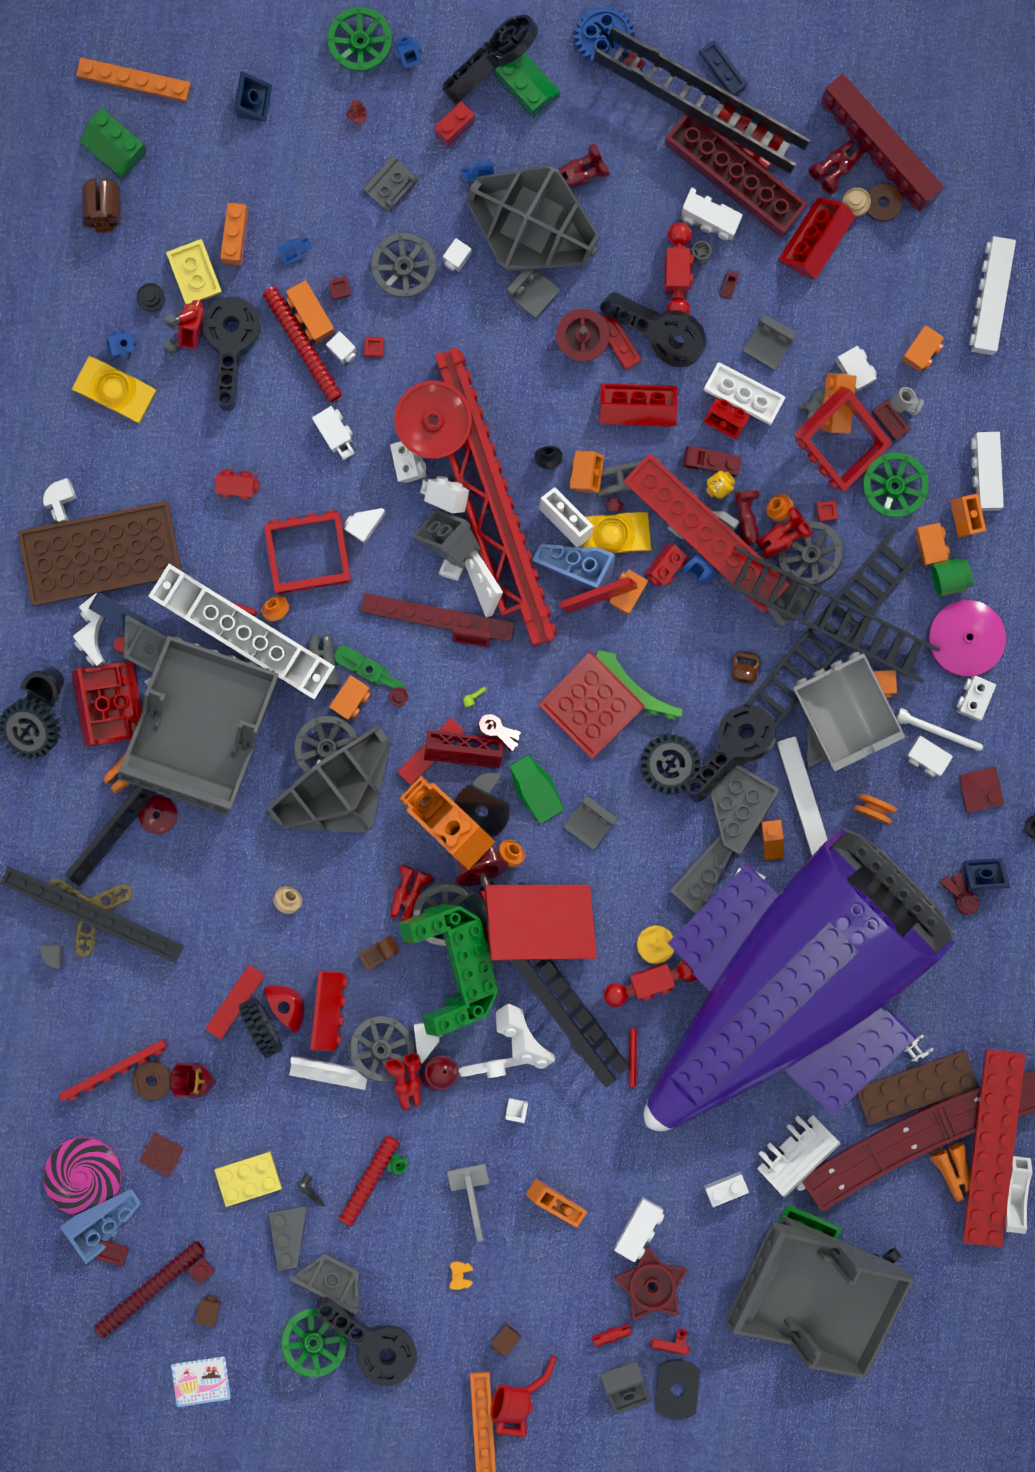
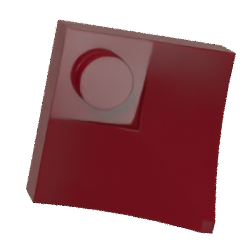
M996 767L959 775L966 813L1005 804Z

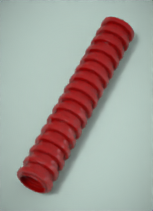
M387 1135L384 1137L385 1141H382V1146L378 1147L379 1151H376V1156L372 1158L373 1162L369 1163L370 1167L366 1168L367 1172L360 1179L361 1183L357 1184L358 1188L354 1189L355 1193L348 1200L349 1204L345 1205L346 1209L342 1210V1215L338 1217L344 1224L354 1226V1221L358 1219L357 1215H360L359 1211L363 1210V1205L367 1203L366 1199L370 1198L369 1194H372V1189L376 1187L375 1183L378 1184V1178L382 1177L381 1173H384V1168H387V1162L391 1161L390 1157L394 1155L393 1152H396V1147L400 1145L391 1136Z

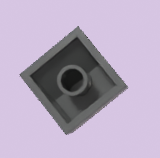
M637 1361L627 1363L623 1367L601 1374L606 1394L615 1414L652 1401Z

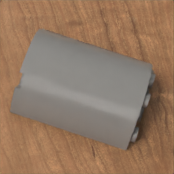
M859 651L848 656V661L842 663L839 660L831 664L832 668L827 671L822 668L814 672V677L809 680L805 677L795 682L797 685L794 687L795 693L834 771L905 738L865 654H860Z

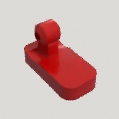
M679 1329L676 1332L675 1343L651 1339L649 1348L687 1356L690 1349L689 1346L685 1345L687 1331Z

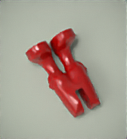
M793 506L789 509L790 519L785 524L776 525L757 542L758 547L764 549L762 553L766 559L777 555L785 549H789L796 539L801 537L809 538L813 535L810 526L805 523L804 516L796 507ZM797 526V529L795 531H793L791 534L786 535L791 529Z
M400 864L399 872L402 875L401 885L394 890L395 895L390 917L397 919L401 906H405L401 921L410 919L421 888L425 884L431 883L434 876L417 871L412 890L408 893L410 881L416 870Z
M416 1053L405 1055L404 1064L398 1059L388 1060L385 1064L386 1071L397 1080L394 1091L397 1093L402 1110L410 1108L409 1096H411L414 1107L421 1105L420 1085L422 1081L417 1076L421 1059ZM404 1064L407 1069L409 1077L407 1082L405 1081Z

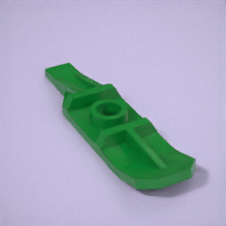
M346 645L339 646L334 654L335 662L376 685H388L393 689L396 687L403 688L405 685L390 676L385 667ZM367 666H371L373 668V671L371 673L366 672Z

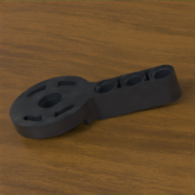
M526 14L511 17L502 23L491 36L489 43H483V48L480 47L444 82L442 90L454 103L462 101L496 67L515 61L529 49L538 33L537 24Z
M615 292L610 293L601 303L600 309L604 315L647 335L654 353L663 362L671 366L686 367L694 364L706 348L707 339L702 325L688 313L665 311L660 314ZM673 333L681 335L684 342L676 341Z
M238 297L219 299L207 309L203 318L204 335L213 349L220 354L216 400L223 411H230L235 407L239 358L247 353L248 349L256 343L261 329L260 319L255 308L246 300ZM228 322H237L239 328L235 332H227L225 326ZM227 361L234 362L233 365L229 367L225 366V363ZM226 379L232 380L229 385L223 384ZM224 397L231 398L228 403L221 402Z
M740 706L729 711L722 718L718 727L719 749L686 785L692 801H703L737 764H746L747 761L760 759L772 749L776 740V728L772 717L765 710L756 706ZM745 730L754 732V735L749 739L740 737L741 733ZM721 761H726V763L722 765L718 764ZM707 775H713L711 778H705ZM700 788L698 792H692L694 789Z
M323 1297L317 1301L316 1309L319 1318L358 1346L359 1366L367 1379L378 1385L389 1386L400 1383L411 1374L416 1364L417 1351L413 1339L405 1330L393 1325L368 1327L330 1298ZM323 1306L331 1307L328 1312L321 1311ZM339 1317L346 1318L343 1323L336 1322ZM355 1328L361 1329L359 1334L354 1335L351 1333ZM390 1348L394 1351V1355L390 1360H383L380 1358V1352Z

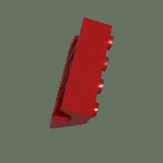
M133 662L115 663L86 669L79 668L72 671L71 675L84 747L132 739L142 714Z

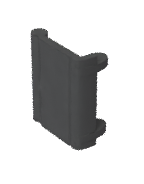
M391 156L362 190L389 212L417 182L419 177L411 173L394 156Z

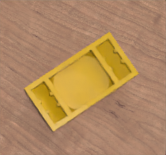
M91 356L87 358L72 387L73 391L140 424L157 391L142 381Z
M648 512L585 517L594 527L592 537L580 545L581 548L598 547L613 554L651 551Z

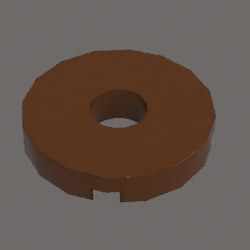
M887 183L878 184L868 191L871 205L867 214L873 220L888 222L900 213L903 205L902 196L894 186ZM882 198L886 199L888 201V206L881 207L878 203V200Z
M146 1062L140 1065L134 1073L133 1087L136 1093L144 1099L157 1100L165 1096L170 1090L171 1073L160 1062ZM150 1075H154L158 1080L155 1086H150L147 1082Z

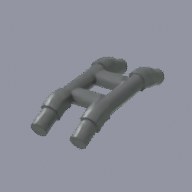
M643 460L603 468L601 477L615 474L617 484L600 489L598 496L602 497L631 490L623 482V472L634 470Z

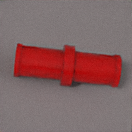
M626 1323L613 1329L610 1327L607 1329L608 1331L592 1335L591 1337L595 1348L610 1342L612 1344L616 1343L618 1339L631 1336L632 1332L629 1324Z

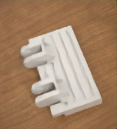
M814 1115L807 1120L813 1126L812 1128L799 1116L795 1118L797 1123L805 1128L801 1135L792 1125L788 1124L786 1126L798 1141L796 1142L790 1136L779 1147L785 1153L784 1155L771 1143L767 1145L768 1148L778 1156L773 1162L765 1152L760 1151L758 1153L768 1163L770 1168L768 1169L762 1163L757 1169L784 1198L840 1145V1142Z

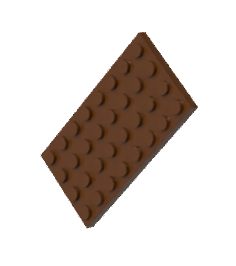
M168 501L18 531L32 606L157 582L168 564L182 571Z

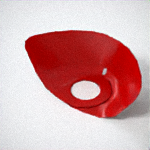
M273 985L265 987L267 1000L275 1016L294 1033H297L301 1028L305 1014V1005L301 996L294 989L286 986ZM282 1001L290 1005V1010L286 1014L278 1011V1004Z

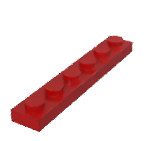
M163 1039L58 1095L62 1101L68 1099L70 1102L79 1097V1092L85 1090L87 1093L95 1089L96 1083L102 1081L104 1084L114 1079L113 1074L119 1072L121 1075L131 1070L130 1065L134 1063L140 1065L148 1061L147 1056L154 1054L156 1057L165 1052L164 1048L168 1046L166 1039Z

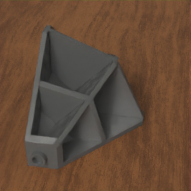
M547 165L481 176L476 178L469 189L466 203L500 266L510 271L584 266L590 257H595L599 248L596 245L600 235L559 170Z
M379 725L312 767L267 807L269 811L267 815L273 823L277 822L282 829L301 828L365 833L374 824L391 741Z

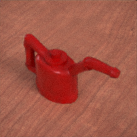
M556 1356L550 1357L544 1375L542 1374L540 1378L526 1388L505 1384L498 1386L491 1405L492 1422L497 1423L495 1428L497 1434L500 1436H516L517 1438L527 1435L526 1417L533 1410L531 1393L545 1383H548L557 1361ZM505 1423L519 1424V1427L510 1428L504 1427Z

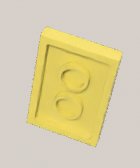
M202 239L166 252L185 304H191L193 300L203 301L222 294Z
M271 1151L215 1169L226 1207L282 1189Z

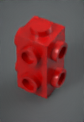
M222 469L215 476V493L221 494V497L229 498L232 495H236L240 499H251L260 489V481H257V475H252L251 471L233 473L231 469Z
M666 544L644 574L649 577L648 581L654 586L668 585L674 579L673 575L684 566L685 559L688 556L675 544Z

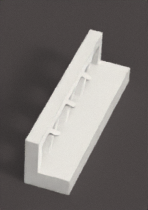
M299 1056L291 1057L289 1073L291 1076L366 1089L367 1078L363 1077L355 1067Z

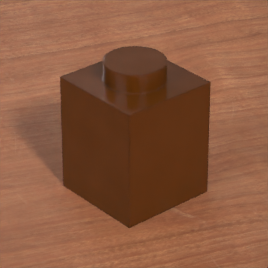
M214 1295L203 1296L200 1300L195 1323L215 1327L222 1300H218V1297Z
M506 1322L491 1339V1345H493L491 1348L498 1355L503 1354L506 1357L521 1339V1334Z

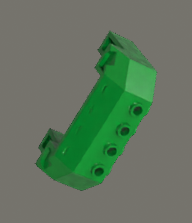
M448 904L423 909V914L399 923L403 942L418 943L441 933L444 935L458 992L445 997L447 1006L422 1016L426 1034L436 1037L487 1017L498 993L497 980L493 974V964L489 957L488 943L484 937V927L480 918L460 906Z

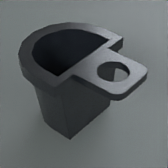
M55 668L33 671L24 678L20 688L28 693L26 698H29V700L35 698L37 703L43 701L49 706L54 707L64 686V676Z

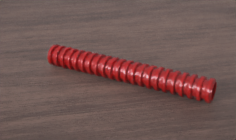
M276 286L266 289L262 294L263 298H266L265 301L269 303L268 306L272 308L271 311L275 313L274 316L278 318V322L281 323V327L284 328L287 337L291 338L290 341L294 343L293 346L297 347L296 351L300 352L299 356L303 357L302 361L306 362L305 366L309 367V372H312L315 382H318L321 391L325 392L324 396L328 397L327 401H336L343 393L339 391V386H336V382L333 381L330 372L326 371L327 367L323 366L324 362L320 361L321 357L317 356V351H314L315 348L311 346L312 343L308 341L309 338L305 336L302 327L298 326L299 322L295 321L296 317L292 316L293 312L289 311V306H286L287 303L283 301L284 298L280 296L281 293L277 291L278 288Z

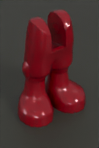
M852 139L837 150L830 152L826 161L821 164H813L808 168L810 176L814 180L820 181L834 165H837L836 169L821 181L822 188L830 195L837 190L839 178L850 172L851 168L864 153L860 148L851 157L846 154L855 144Z
M595 143L589 146L588 154L585 157L571 160L570 163L558 169L563 177L568 175V179L565 181L570 188L584 185L589 179L594 177L605 178L610 176L609 170L604 160H602ZM597 163L594 167L582 171L584 167Z
M759 490L735 492V500L739 509L738 521L741 526L742 540L747 545L756 544L759 541V530L756 517L751 511V502L759 498Z

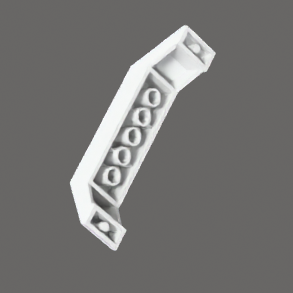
M168 564L148 596L261 667L269 668L279 673V678L314 700L335 668L329 662L239 608L171 564Z

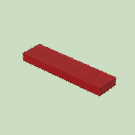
M626 577L560 602L561 609L568 613L638 589L637 583L630 577Z
M452 718L438 730L458 734L465 732ZM431 737L430 742L440 743L441 740L439 738ZM451 740L449 742L453 744L456 740ZM426 743L397 771L410 785L435 762L424 760Z
M248 965L205 1029L219 1039H222L239 1015V1005L250 999L265 975L253 966Z

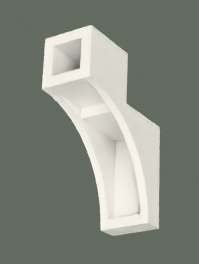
M95 593L79 606L82 610L80 615L86 622L89 620L91 622L73 637L76 640L74 644L77 648L87 653L86 659L92 666L96 664V666L100 667L106 663L98 646V632L104 617L88 609L97 594Z
M507 1004L496 1011L497 1032L507 1037H512V1055L514 1059L536 1066L539 1069L546 1068L555 1061V1055L544 1049L530 1033L525 1022L523 1009Z
M1013 1156L1005 1219L1006 1232L1026 1234L1027 1198L1033 1173L1031 1158Z

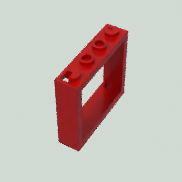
M842 386L793 434L797 439L798 446L808 453L807 458L812 463L817 464L819 467L817 470L821 475L829 479L828 484L835 490L839 489L844 492L892 444L851 389ZM845 403L876 443L840 478L809 438Z
M336 510L326 511L325 515L317 516V513L306 515V518L302 519L289 517L284 522L271 520L268 521V524L264 525L274 591L277 595L352 582L340 512L336 513ZM335 520L343 573L280 584L272 531Z

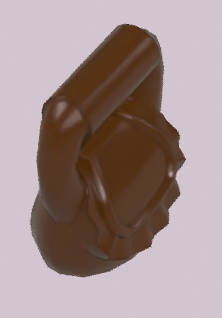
M745 651L736 652L732 659L733 669L731 671V678L740 683H755L761 664L759 656ZM738 658L756 661V663L752 665L738 662Z

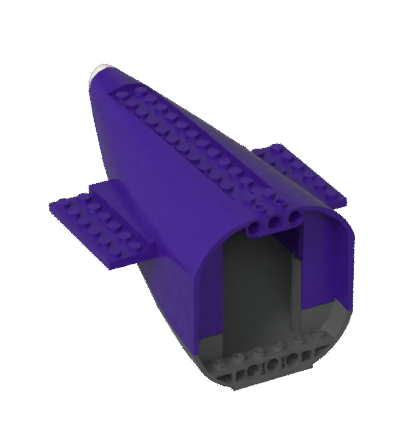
M843 828L824 842L794 875L779 895L749 864H746L668 942L676 953L694 970V976L710 991V994L680 1040L647 1100L644 1108L646 1126L655 1131H667L678 1127L743 1094L783 1070L802 1088L806 1087L833 1116L917 1038L885 1004L902 993L940 961L955 943L952 929L936 907V904L882 849H879L865 837L849 829Z

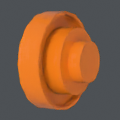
M776 495L767 504L766 513L773 521H783L789 517L788 511L794 506L793 501L788 495Z
M283 596L272 597L265 602L261 613L268 621L281 620L289 610V603Z
M505 840L497 848L499 860L506 861L508 867L519 866L525 858L523 848L515 841Z

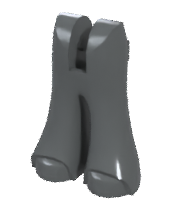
M324 634L323 636L324 650H319L318 635H311L309 651L335 666L331 634ZM336 666L323 685L324 687H341Z

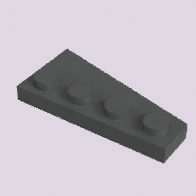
M721 834L669 890L694 914H697L704 907L733 852L724 847Z

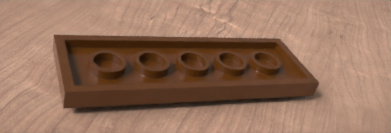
M962 1050L870 1082L857 1093L867 1124L872 1125L977 1088L978 1085L966 1051Z

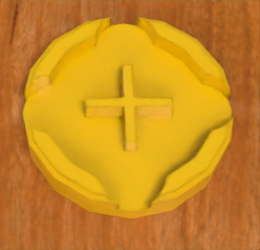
M654 925L647 927L638 936V953L649 963H664L670 959L674 952V949L668 944L673 935L662 926Z

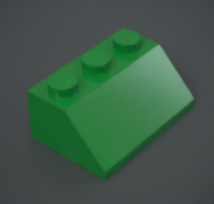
M526 53L515 61L506 65H500L495 69V77L532 118L561 94L559 89Z
M100 108L89 120L80 139L82 145L122 179L147 152L144 144L103 108Z
M788 1204L780 1212L776 1223L780 1224L783 1217L786 1216L838 1239L842 1227Z

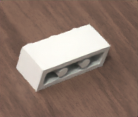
M555 487L541 497L539 510L577 548L592 537L594 526Z
M642 1197L616 1242L614 1251L633 1262L637 1258L641 1259L645 1252L643 1247L646 1241H651L655 1234L653 1231L655 1225H660L664 1218V1214H662L663 1209Z

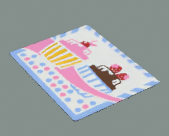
M225 1357L171 1365L177 1407L231 1399Z

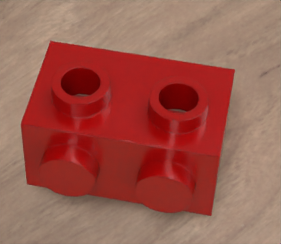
M716 398L703 422L737 440L750 414L746 413L743 409L730 405L724 399Z

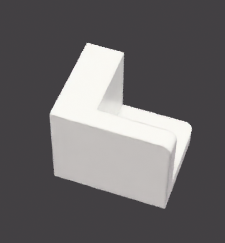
M509 1098L505 1119L524 1123L528 1101Z

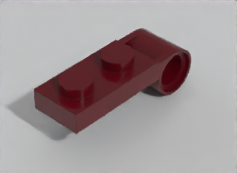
M687 446L685 448L683 467L713 472L723 471L729 472L732 476H739L742 457Z

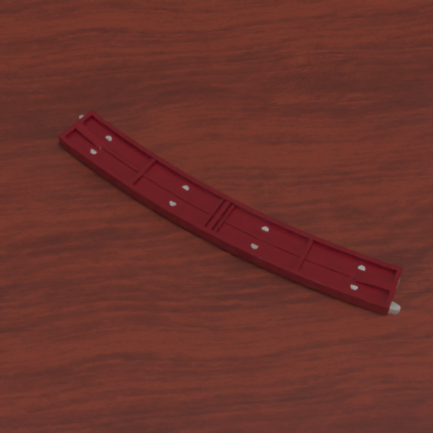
M1035 1069L1023 1073L1018 1117L1035 1112ZM981 1086L922 1109L853 1144L817 1166L797 1186V1189L799 1191L807 1189L818 1207L824 1212L850 1194L899 1166L945 1144L974 1133Z

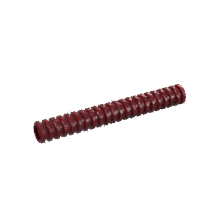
M195 1240L192 1242V1245L189 1244L188 1249H183V1253L180 1252L178 1257L175 1256L174 1260H170L169 1265L166 1264L164 1269L161 1268L160 1272L155 1273V1277H150L146 1284H142L141 1288H137L136 1292L131 1294L132 1296H128L127 1300H123L122 1304H118V1308H114L113 1312H109L108 1316H104V1320H100L99 1324L96 1323L94 1325L96 1333L105 1339L107 1334L110 1335L112 1330L115 1331L116 1326H121V1322L124 1323L126 1318L129 1319L130 1315H134L135 1310L138 1311L140 1306L143 1307L144 1303L149 1302V1298L152 1299L154 1294L157 1295L158 1291H162L163 1287H167L168 1282L171 1283L172 1279H176L177 1275L182 1274V1270L185 1271L186 1267H190L191 1263H195L196 1259H200V1255L205 1254L203 1246Z

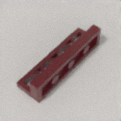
M427 730L424 760L500 769L503 757V743L498 738ZM431 737L439 738L441 742L432 743L430 740ZM458 740L461 744L458 746L452 745L449 741ZM476 742L479 747H471L469 743ZM488 745H498V750H491Z

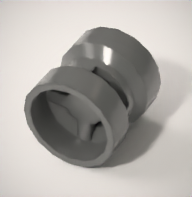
M698 241L693 245L691 254H693V262L696 264H704L709 260L711 247L707 242Z

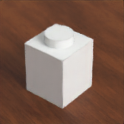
M455 238L443 255L444 265L452 271L455 269L459 272L471 256V248Z
M340 331L326 344L327 348L343 365L346 362H351L356 357V347Z

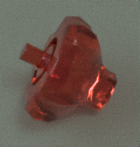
M353 100L346 113L348 119H353L359 123L365 122L367 114L366 107L362 104V101Z

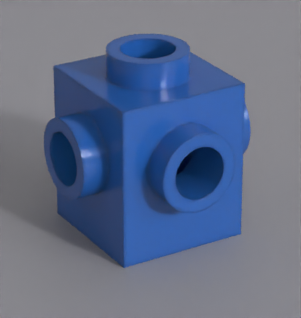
M412 36L402 37L399 41L394 42L396 50H393L397 61H401L404 68L422 62L419 54L422 53L420 44L415 42Z
M124 329L114 331L113 336L105 337L109 356L119 355V358L130 356V352L135 351L136 341L134 335H131L130 332L125 333Z

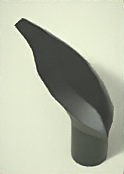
M305 1174L301 1181L296 1182L297 1186L310 1199L324 1207V1202L308 1186L312 1177Z

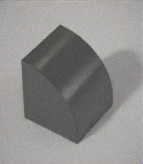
M485 773L477 777L472 785L490 794L501 776L496 773Z
M40 945L43 961L52 968L62 969L64 945Z

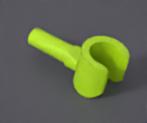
M482 687L477 692L463 698L465 708L475 705L473 699L487 691V689Z

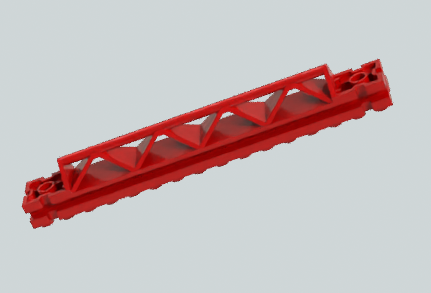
M454 347L449 352L436 353V363L443 382L459 390L466 398L471 410L472 425L467 441L462 445L466 450L461 471L455 453L449 455L448 459L456 482L462 484V487L468 489L484 502L479 522L477 521L469 494L465 508L475 539L481 548L482 560L499 585L498 581L507 558L520 597H516L499 586L503 594L517 604L507 609L502 595L497 604L501 616L521 612L533 648L546 642H552L555 640L557 630L554 622H549L548 618L551 617L548 604L544 605L543 603L545 595L542 586L538 587L537 585L539 577L536 568H531L530 564L533 563L530 550H525L526 538L523 531L519 532L520 521L517 513L513 514L514 503L512 497L506 494L508 485L505 477L501 478L500 476L502 468L499 459L495 460L494 458L496 450L493 441L489 442L488 440L490 432L487 423H482V420H484L483 411L480 405H476L478 397L475 388L470 387L472 379L469 370L464 369L466 364L463 352H458L457 347ZM471 455L484 493L463 479ZM488 507L490 508L502 545L481 532ZM485 542L502 554L496 575Z

